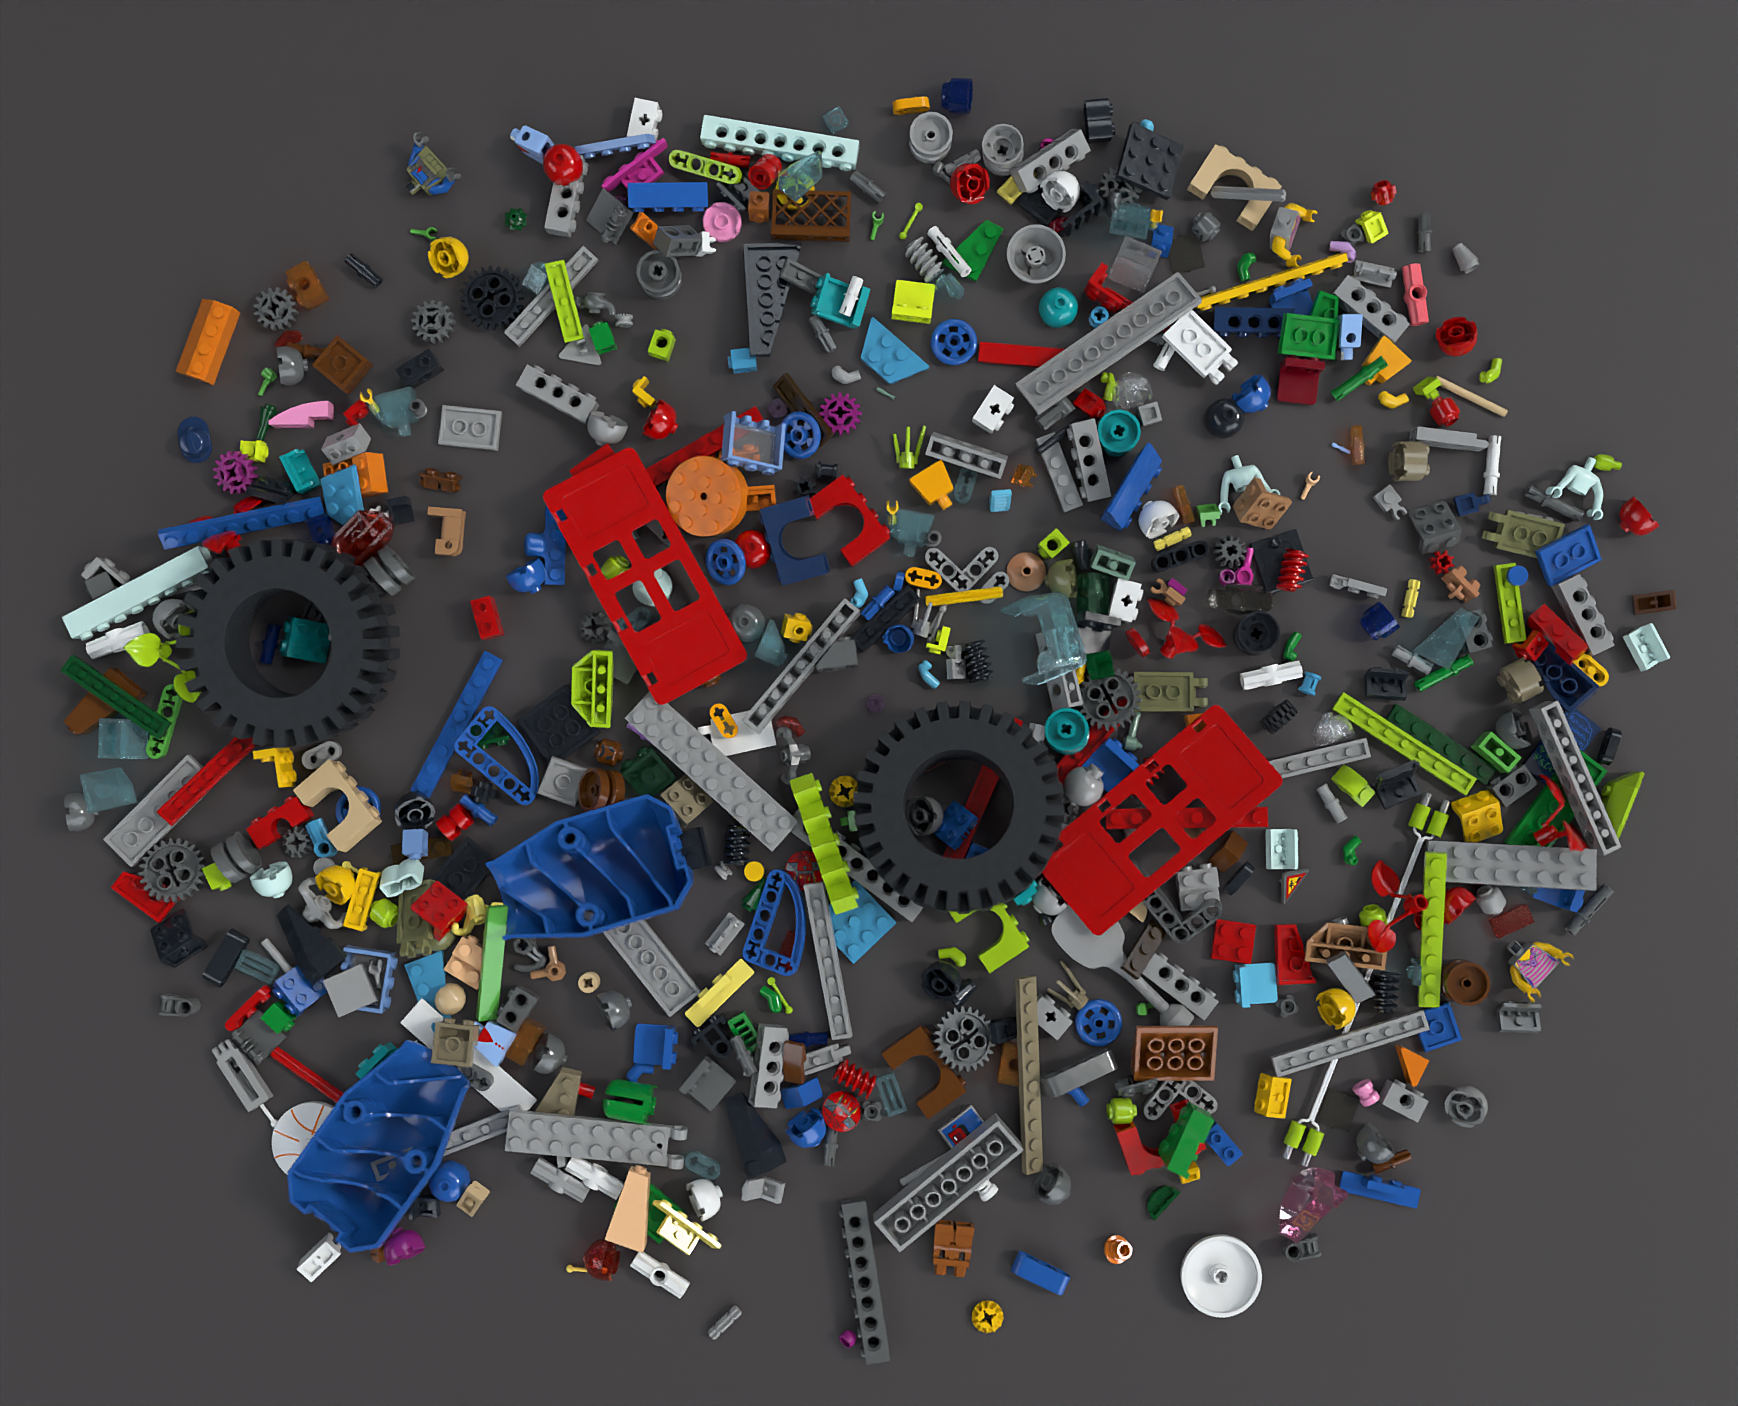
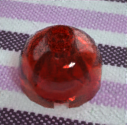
M605 1239L594 1241L583 1256V1262L588 1274L597 1280L611 1281L613 1278L610 1277L612 1274L617 1273L620 1263V1251L616 1252L615 1246H619V1244Z

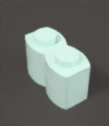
M410 859L404 860L400 865L389 866L382 871L379 888L386 897H394L401 894L404 890L417 888L422 884L424 866L419 860Z

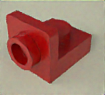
M1086 388L1073 402L1074 407L1087 414L1090 419L1095 418V422L1105 414L1107 409L1103 399Z
M359 399L343 413L347 418L345 422L350 427L359 424L357 420L364 418L371 406Z
M1533 630L1522 645L1514 643L1512 648L1519 659L1524 657L1526 658L1525 660L1536 661L1549 643L1540 631Z

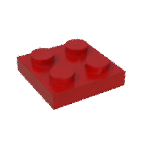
M1217 919L1214 926L1210 958L1251 964L1256 925Z

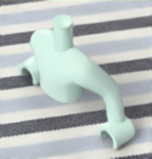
M1235 455L1231 458L1235 469L1226 471L1223 475L1220 491L1221 503L1218 508L1220 515H1222L1221 508H1226L1228 513L1231 507L1228 503L1230 483L1233 484L1236 492H1243L1252 479L1256 477L1261 479L1267 492L1280 495V492L1276 489L1271 490L1255 465L1242 467L1239 456Z
M1589 457L1584 468L1572 465L1557 486H1550L1545 491L1547 495H1551L1554 491L1552 497L1558 498L1562 495V489L1566 487L1574 493L1585 496L1590 487H1592L1595 495L1593 508L1589 509L1586 515L1592 517L1595 513L1594 520H1600L1603 517V512L1600 509L1603 500V489L1599 478L1591 472L1596 462L1594 458Z

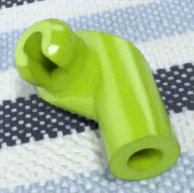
M1492 359L1490 370L1480 373V382L1491 383L1499 377L1502 359Z
M1103 372L1100 379L1101 382L1106 383L1103 399L1112 401L1116 390L1115 378L1111 372Z
M958 948L938 949L939 959L951 958L958 967L966 964V956Z

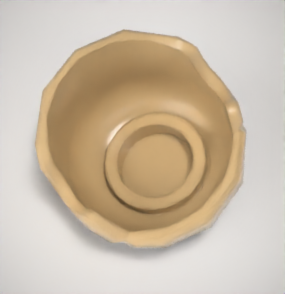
M447 983L436 993L434 1002L437 1010L445 1015L456 1014L464 1007L466 994L464 989L458 984Z

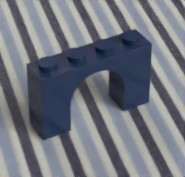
M809 495L760 509L759 518L761 524L765 525V539L771 545L772 551L770 556L772 562L776 563V577L782 583V586L830 572L826 553L806 558H797L790 555L782 543V533L788 523L814 515Z

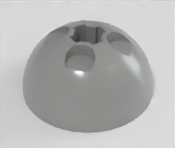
M1029 225L1021 228L1013 235L1007 248V261L1011 271L1020 280L1031 284H1041L1053 279L1062 269L1066 257V250L1061 237L1053 229L1043 225Z

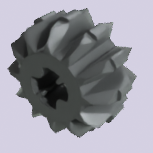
M1231 534L1227 535V539L1222 536L1219 538L1221 543L1216 542L1214 544L1218 549L1213 550V554L1219 555L1215 558V561L1222 560L1220 566L1223 567L1227 563L1228 568H1232L1233 563L1235 566H1239V560L1244 561L1246 559L1242 554L1246 553L1247 549L1241 548L1245 545V542L1238 543L1239 536H1236L1234 539ZM1231 547L1233 549L1231 552H1234V554L1229 556L1227 554L1229 551H1226V549Z

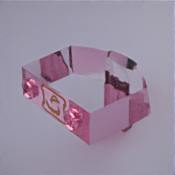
M1311 1167L1307 1170H1302L1297 1175L1280 1205V1234L1298 1244L1332 1209V1206L1338 1208L1348 1198L1347 1191L1334 1185L1335 1172ZM1310 1195L1313 1196V1199L1303 1208Z

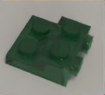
M651 745L649 747H641L634 759L628 758L621 764L620 773L639 796L648 794L654 797L677 779L676 775L664 763L663 759Z

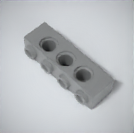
M1071 129L1009 171L1020 192L1032 193L1038 189V185L1048 175L1055 171H1066L1070 168L1069 165L1071 163L1081 161L1085 158V154L1091 150L1082 130ZM1066 148H1068V155H1067V156L1065 155V149H1066ZM1052 158L1053 163L1050 167L1049 160ZM1036 168V169H1037V175L1034 177L1033 172H1034V169Z
M582 155L580 156L583 161V173L579 180L569 183L570 185L560 186L553 183L544 226L548 234L571 238L572 232H575V214L579 213L580 210L579 195L584 190L583 175H586L588 171V163H586ZM571 192L572 194L569 198H563L564 193ZM562 211H568L565 217H559Z
M1347 275L1332 293V295L1339 297L1338 306L1348 314H1363L1362 325L1379 339L1385 335L1394 344L1410 325L1405 316L1394 312L1387 302L1379 300L1372 290L1364 288L1360 281L1353 276ZM1352 293L1358 296V301L1352 299ZM1367 306H1371L1374 309V313L1368 312ZM1382 318L1388 319L1389 326L1383 324Z
M528 364L526 365L516 384L519 389L588 425L591 411H597L599 404L595 401L596 397L589 393L581 394L578 392L579 388L570 383L568 385L561 383L562 379L553 374L551 376L544 374L545 370L537 365L533 367ZM539 381H546V385L543 388H537ZM559 389H562L563 395L559 398H555V392ZM574 399L581 400L580 405L577 407H572V401Z
M1095 418L1069 424L1067 435L1069 441L1072 440L1074 447L1071 448L1073 460L1077 461L1078 467L1075 468L1077 479H1080L1082 487H1079L1081 498H1085V502L1111 497ZM1081 436L1088 438V445L1086 447H1082L1079 443ZM1086 455L1092 457L1093 462L1090 466H1086L1083 462ZM1092 474L1097 478V482L1093 486L1088 484V477Z
M933 432L925 455L1001 479L1008 459L1006 455Z
M1580 574L1571 576L1551 586L1572 630L1589 645L1584 654L1594 656L1615 646L1611 632L1604 625V617L1598 612L1595 606L1596 601L1587 590V582ZM1574 592L1579 597L1577 602L1573 599ZM1583 610L1587 613L1586 620L1582 617ZM1591 628L1596 631L1595 637H1592L1590 633Z
M1066 627L1036 634L1053 711L1083 705Z
M1161 952L1154 953L1142 974L1205 1021L1219 1002L1214 998L1216 994L1207 987L1205 990L1198 986L1200 982L1191 975L1189 978L1183 975L1184 970L1178 965L1174 964L1171 966L1166 961L1169 958ZM1162 967H1167L1168 969L1165 977L1159 976V970ZM1178 979H1183V987L1176 989L1175 982ZM1198 991L1200 994L1199 999L1192 1001L1191 994Z
M759 1023L754 1056V1065L758 1072L752 1075L748 1101L754 1107L777 1108V1104L780 1102V1082L783 1081L784 1077L782 1071L784 1043L789 1039V1032L782 1025ZM775 1041L774 1049L769 1050L770 1044ZM773 1061L772 1068L767 1070V1064ZM770 1081V1087L764 1090L765 1083Z

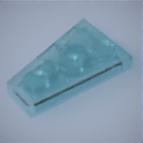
M1462 608L1458 609L1419 644L1413 652L1449 670L1479 617Z

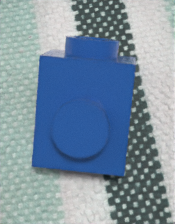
M1159 224L1153 227L1149 249L1150 255L1168 257L1172 245L1174 227Z

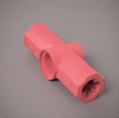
M1417 263L1403 266L1404 301L1408 306L1410 326L1427 324L1429 322L1425 299L1427 289L1423 285L1421 266ZM1412 291L1418 293L1419 299L1413 297Z

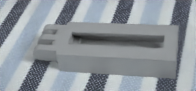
M1416 427L1410 431L1409 441H1421L1433 447L1479 452L1489 446L1488 441L1477 439V434L1426 427Z
M228 1037L225 1043L221 1042L218 1045L219 1048L214 1047L212 1049L213 1054L218 1060L216 1062L248 1112L255 1110L273 1097L270 1089L247 1054L240 1047L237 1048L231 1038ZM231 1061H233V1063L235 1064V1068L238 1066L240 1067L241 1070L238 1073H236L233 1067L231 1066Z

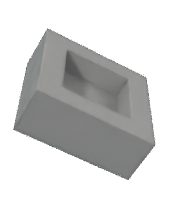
M1157 402L1137 407L1142 427L1162 421Z

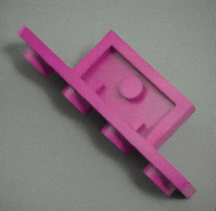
M664 138L655 140L656 143L651 144L648 150L638 153L631 163L621 166L619 172L614 176L607 177L601 185L602 188L611 192L621 183L626 189L627 183H654L664 175V171L653 158L668 147Z

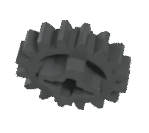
M1116 165L1115 170L1110 167L1108 174H1103L1102 178L1104 180H1100L1099 183L1103 187L1100 188L1099 193H1104L1102 200H1106L1109 195L1108 187L1117 188L1123 185L1124 187L1120 189L1122 191L1121 196L1124 197L1121 199V207L1125 209L1126 204L1131 207L1133 200H1138L1139 196L1137 194H1141L1142 190L1116 179L1119 166Z
M276 287L274 292L273 289L268 288L269 293L266 294L262 291L263 297L256 298L259 304L254 305L258 309L254 315L260 317L257 321L264 324L265 328L269 329L271 327L273 331H277V328L284 331L285 325L291 327L290 321L296 322L293 316L299 314L294 309L298 307V304L293 302L295 297L289 295V292L285 289L282 291L279 287ZM278 297L285 299L286 302L280 301ZM266 317L273 318L274 321H269Z
M431 300L430 304L423 301L424 307L418 305L419 311L412 313L416 316V319H411V322L415 324L412 329L417 332L416 335L419 338L423 337L426 343L429 339L433 344L436 343V339L442 343V337L445 336L449 339L448 332H454V329L451 327V325L456 324L451 319L454 317V314L449 312L450 308L447 305L444 306L441 301L438 304L434 300ZM433 319L436 321L434 325L431 323Z

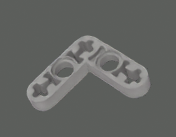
M986 547L961 571L937 548H930L925 554L926 563L935 572L939 573L941 578L956 592L970 590L998 559L997 550L993 547ZM985 552H993L994 555L992 557L994 558V560L992 561L989 559L985 563V565L988 566L987 568H985L981 562L977 561L979 558L981 559V561L984 560V558L986 557ZM938 553L937 559L940 562L944 559L946 562L937 569L935 566L938 563L935 560L931 562L929 554ZM949 565L953 568L954 572L951 576L943 574L942 569L944 566ZM971 566H980L981 573L978 576L972 575L970 572ZM957 572L960 574L957 577L960 581L966 580V589L963 587L959 589L957 587L959 583L956 580L953 583L950 581Z
M1162 1081L1142 1108L1143 1114L1148 1119H1158L1178 1093L1204 1109L1205 1105L1199 1100L1201 1097L1208 1102L1212 1100L1210 1102L1212 1107L1204 1109L1210 1114L1216 1111L1218 1104L1208 1092L1194 1081L1175 1082L1173 1084L1174 1091L1166 1085L1167 1083L1171 1085L1174 1081ZM1196 1087L1198 1090L1197 1095L1189 1097L1187 1095L1188 1088ZM1163 1089L1169 1090L1170 1093L1169 1098L1166 1100L1159 1098V1093ZM1155 1098H1156L1161 1104H1163L1161 1107H1160L1159 1104H1157V1106L1155 1107V1110H1156V1113H1155V1114H1153V1113L1148 1114V1113H1149V1110H1148L1147 1108H1148L1149 1106H1150V1107H1154V1106H1155V1104H1156V1102L1154 1101Z

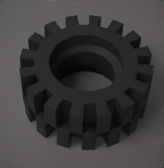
M1286 699L1267 713L1260 723L1270 734H1274L1297 715L1298 710Z

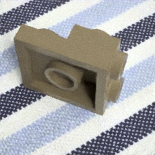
M443 1018V1021L436 1022L431 1063L472 1067L474 1049L478 1044L480 1025H475L474 1020H462V1023H456L455 1018Z

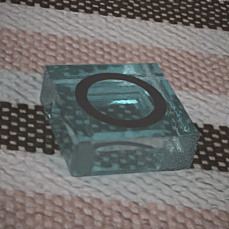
M839 106L822 116V119L833 135L849 125L848 119Z

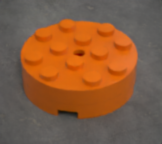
M698 456L688 459L675 469L668 481L666 490L668 510L675 523L690 534L696 536H718L734 529L746 513L747 495H749L746 480L737 467L727 465L726 462L720 460L721 458Z

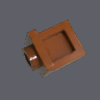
M750 191L748 205L749 221L756 223L769 222L768 192Z

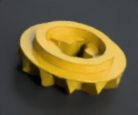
M850 776L836 778L829 788L831 800L840 807L854 805V792H857L858 783ZM841 783L845 788L853 787L848 792L849 800L844 795L837 796L841 792Z
M985 1300L979 1302L974 1307L972 1322L978 1331L987 1334L995 1332L1001 1327L1004 1319L1003 1311L997 1303ZM984 1310L988 1315H993L991 1317V1324L987 1320H982L984 1318Z

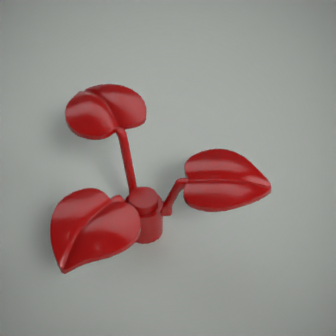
M255 496L243 498L233 506L234 514L246 512L266 499ZM197 517L189 523L212 519V517ZM229 530L208 537L202 544L206 549L221 554L224 548L228 557H230L228 550L241 546L239 541L242 538L240 534L236 535L235 531Z
M1160 599L1147 600L1151 610L1158 618L1170 622V628L1165 637L1166 642L1160 648L1161 653L1165 657L1172 659L1176 654L1196 651L1198 649L1196 637H1202L1206 644L1213 647L1223 648L1227 646L1221 634L1206 624L1199 625V632L1193 636L1187 634L1179 627L1174 626V620H1178L1179 615L1172 605Z
M1538 775L1546 781L1559 806L1546 822L1541 824L1543 828L1533 833L1536 841L1543 847L1555 839L1567 835L1569 851L1582 852L1584 849H1589L1583 835L1571 822L1567 824L1563 821L1562 824L1565 830L1560 832L1557 831L1554 825H1548L1564 807L1566 801L1555 781L1546 775Z
M1379 860L1371 873V883L1376 893L1382 897L1389 894L1394 898L1406 899L1403 904L1405 913L1387 925L1381 920H1373L1367 927V935L1372 948L1378 953H1384L1391 950L1396 942V934L1389 928L1407 915H1415L1414 923L1421 931L1422 911L1427 909L1428 901L1421 894L1413 897L1411 894H1395L1399 890V878L1390 867L1384 864L1382 860Z

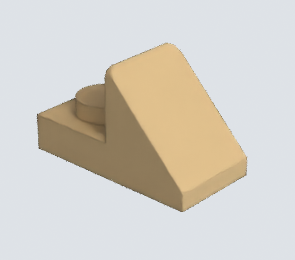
M473 1181L465 1190L456 1206L472 1217L490 1191L477 1181Z

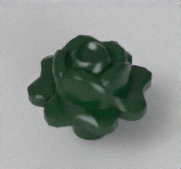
M511 208L509 212L505 213L506 220L504 223L506 226H509L511 231H521L527 225V214L523 213L521 208Z

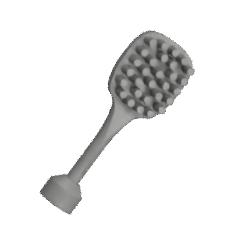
M1070 906L1055 917L1051 925L1052 935L1070 957L1088 968L1108 967L1124 977L1160 1012V1026L1190 1025L1194 1015L1183 1004H1168L1141 976L1135 980L1120 968L1126 956L1123 952L1125 936L1119 922L1115 923L1102 935H1094Z

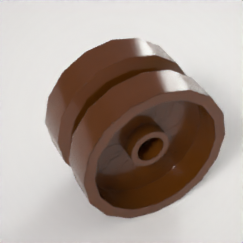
M589 768L581 776L578 787V800L584 811H592L624 800L625 783L620 772Z
M1455 959L1447 962L1441 968L1440 991L1446 998L1464 1006H1473L1481 1003L1487 997L1490 991V978L1482 966L1465 959Z

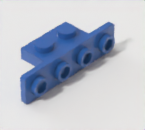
M1342 1171L1339 1183L1340 1191L1412 1208H1417L1421 1192L1419 1188L1404 1185L1398 1180L1390 1179L1387 1181L1377 1175L1370 1174V1176L1349 1171Z

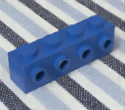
M707 182L627 183L628 208H632L633 212H644V208H652V212H664V208H672V211H684V207H692V211H704L703 207H708Z

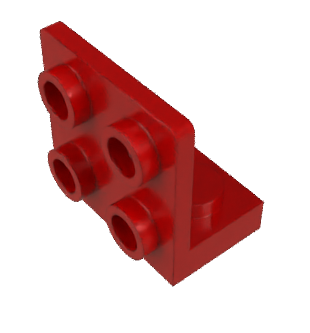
M1102 262L1088 281L1083 292L1086 293L1085 295L1088 299L1099 302L1109 313L1113 312L1115 314L1123 301L1102 287L1108 276L1106 271L1109 267Z
M435 881L410 906V909L433 926V937L440 941L451 930L452 924L458 923L466 915L468 903L439 881Z

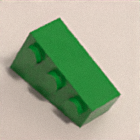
M1188 1102L1186 1107L1181 1109L1177 1122L1170 1127L1169 1134L1160 1143L1158 1151L1167 1169L1186 1179L1190 1176V1173L1187 1171L1192 1160L1196 1162L1198 1155L1195 1154L1200 1142L1204 1144L1214 1122L1213 1117L1208 1111L1191 1102Z

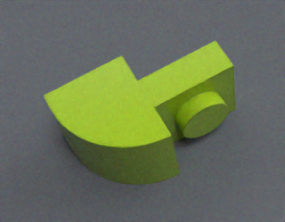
M1343 765L1331 778L1343 792L1347 793L1361 807L1375 794V791L1367 784L1368 782L1346 765Z

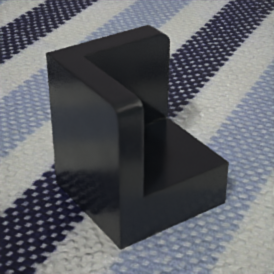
M401 496L386 499L392 524L400 525L415 521L411 498Z

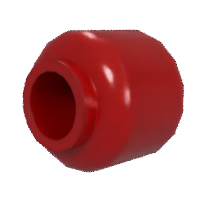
M1439 397L1432 402L1433 406L1430 409V415L1437 425L1449 427L1458 421L1460 409L1452 398L1447 397L1443 399Z

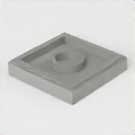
M552 756L537 793L575 807L578 801L579 782L587 768Z
M363 964L323 980L338 1018L378 1001Z

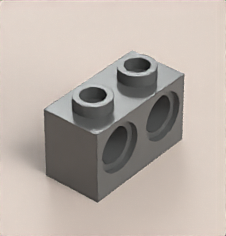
M690 225L658 226L653 245L666 257L697 255L702 237Z
M1481 609L1451 617L1452 621L1457 625L1455 630L1463 655L1492 647V634L1487 630L1485 624L1487 619L1485 614L1481 612ZM1469 617H1472L1474 620L1472 627L1468 624ZM1475 636L1480 638L1479 645L1474 643Z
M1515 765L1509 773L1492 778L1489 781L1490 784L1485 788L1499 801L1500 807H1507L1538 785V783L1525 765ZM1518 773L1521 775L1522 778L1519 784L1516 782L1515 779ZM1501 785H1504L1506 789L1503 795L1499 791Z
M521 984L516 988L512 987L507 995V998H509L507 1004H502L497 1012L499 1017L496 1021L513 1032L518 1033L541 996ZM519 994H523L526 997L525 1004H521L518 1001ZM509 1011L515 1013V1021L508 1019L507 1014Z

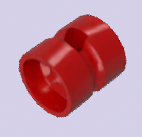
M764 154L749 169L748 179L750 183L757 189H767L782 173L781 161L773 154Z
M456 804L451 808L449 815L444 814L436 821L440 831L451 841L461 834L462 829L466 830L474 824L471 815L460 804Z

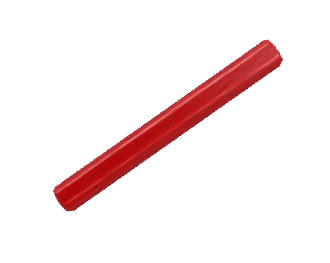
M276 1047L271 1052L270 1056L335 1103L344 1094L281 1048Z

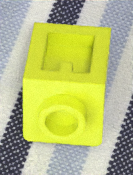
M1368 210L1355 220L1356 224L1362 225L1368 243H1374L1389 234L1381 212Z
M256 440V442H240L241 455L248 454L247 460L253 459L254 462L265 463L269 453L267 443L261 440Z
M943 626L942 631L938 630L936 642H939V645L926 644V648H929L930 653L940 655L941 652H945L951 628Z

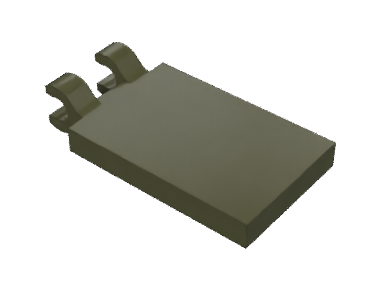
M1507 509L1504 515L1490 511L1487 519L1499 522L1496 533L1483 531L1481 538L1494 541V548L1537 558L1535 550L1559 539L1562 536L1565 524Z
M1193 672L1133 673V683H1138L1139 685L1135 690L1141 691V695L1136 697L1142 700V702L1136 703L1141 709L1134 710V712L1193 713L1194 707L1206 708L1208 706V698H1196V688H1206L1208 686V678H1194Z
M423 880L422 884L417 888L404 890L399 894L397 944H401L400 957L415 958L416 954L423 953V956H427L432 953L428 940H433L434 928L414 913L410 906L435 880Z

